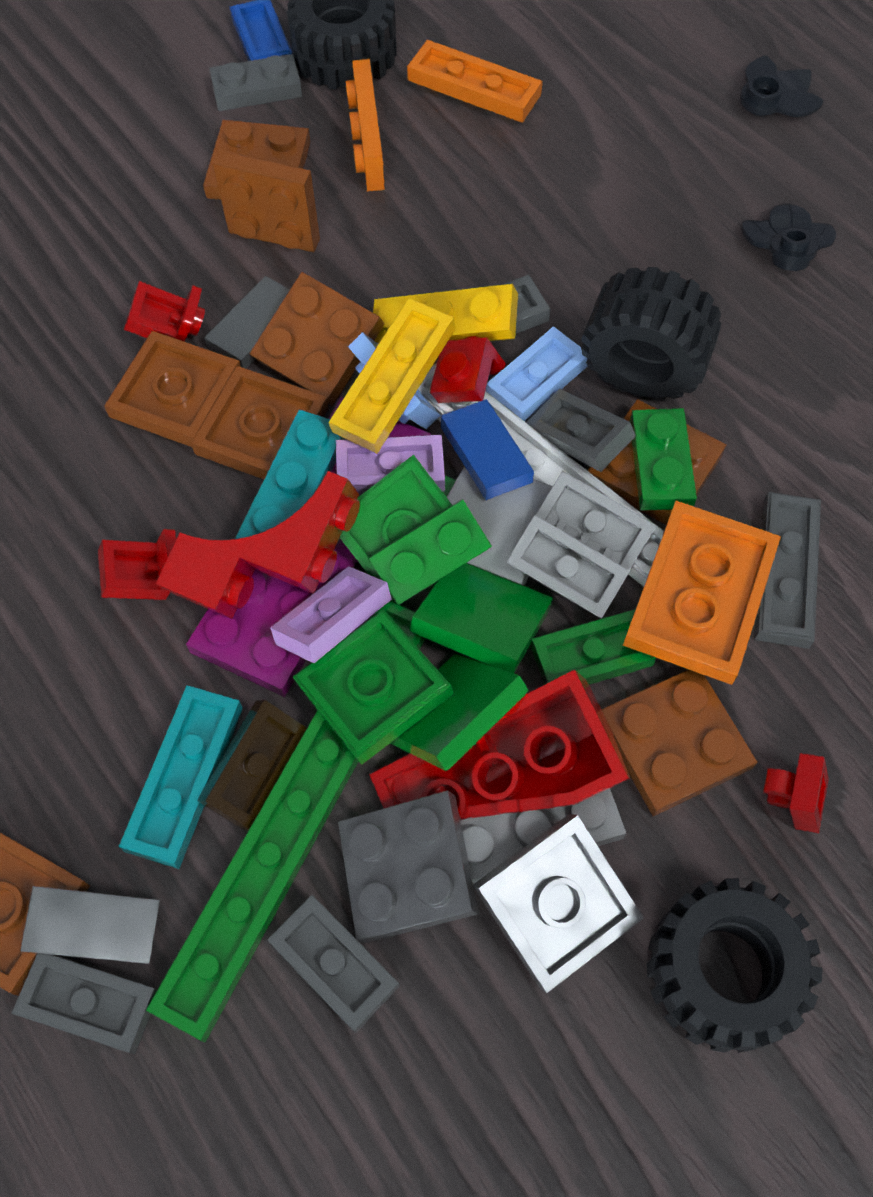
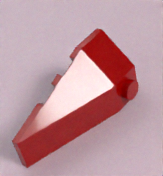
M575 669L527 693L449 770L445 771L410 753L369 774L384 809L449 791L456 797L460 820L470 817L477 818L577 805L630 779L613 732L587 680Z

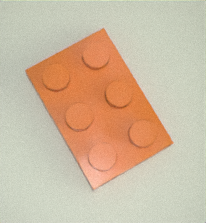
M675 501L623 646L732 685L741 667L781 536Z

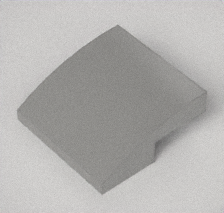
M464 466L447 499L452 505L461 499L464 500L492 545L491 548L467 563L525 586L529 576L509 565L506 561L553 486L533 479L531 484L485 500Z
M562 471L538 512L531 519L506 563L602 619L657 525Z

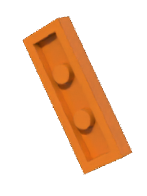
M428 39L407 66L408 81L521 123L528 116L542 92V81Z
M370 59L353 60L354 80L346 81L348 109L357 108L356 112H349L352 141L361 140V144L353 145L356 173L365 172L367 192L385 190L383 156Z

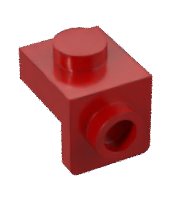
M139 281L124 330L144 338H148L151 331H155L184 342L188 334L197 336L205 315V308L198 306L202 288L192 285L185 299Z
M470 336L460 340H448L439 354L430 394L438 403L483 401L489 375L501 372L505 368V362L487 337Z
M163 529L156 543L102 540L98 549L101 598L166 600L170 592L158 586L156 581L176 541L175 529Z

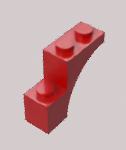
M327 471L317 490L297 512L282 523L264 532L233 540H207L179 533L156 584L177 596L230 619H233L237 608H243L248 602L254 588L252 576L255 569L314 594L319 582H326L334 569L337 559V552L334 549L342 531L348 532L356 521L360 508V501L357 500L359 493L349 479Z

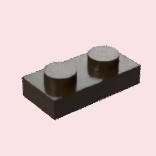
M256 700L197 801L243 830L249 831L307 728L267 700Z

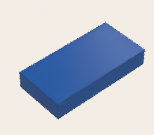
M255 0L230 7L232 21L248 61L292 54L271 0Z
M487 399L441 415V429L485 500L533 483L534 470Z

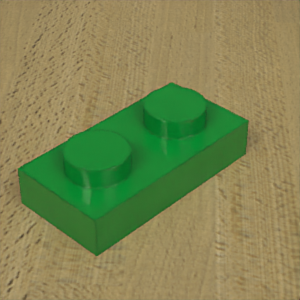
M684 408L632 410L629 422L636 434L632 440L640 511L672 510L675 501L694 506L697 495Z
M461 499L369 556V560L381 579L388 583L389 591L399 605L485 552L492 545L464 500Z
M636 609L533 638L531 650L544 685L574 669L590 685L652 667L656 657L623 646Z

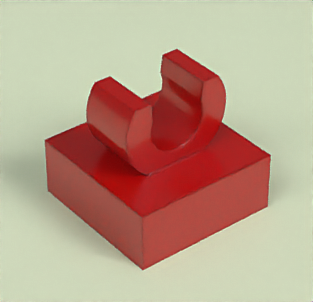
M800 753L796 774L781 769L767 770L763 790L764 793L768 794L767 804L789 808L794 827L797 830L813 833L820 832L829 781L825 757Z

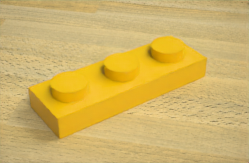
M513 284L374 299L373 313L378 315L385 323L374 340L378 344L408 298L454 317L455 330L449 340H460L470 336L487 337L489 341L515 339L518 292Z
M408 298L328 422L332 433L378 454L455 330L454 317Z

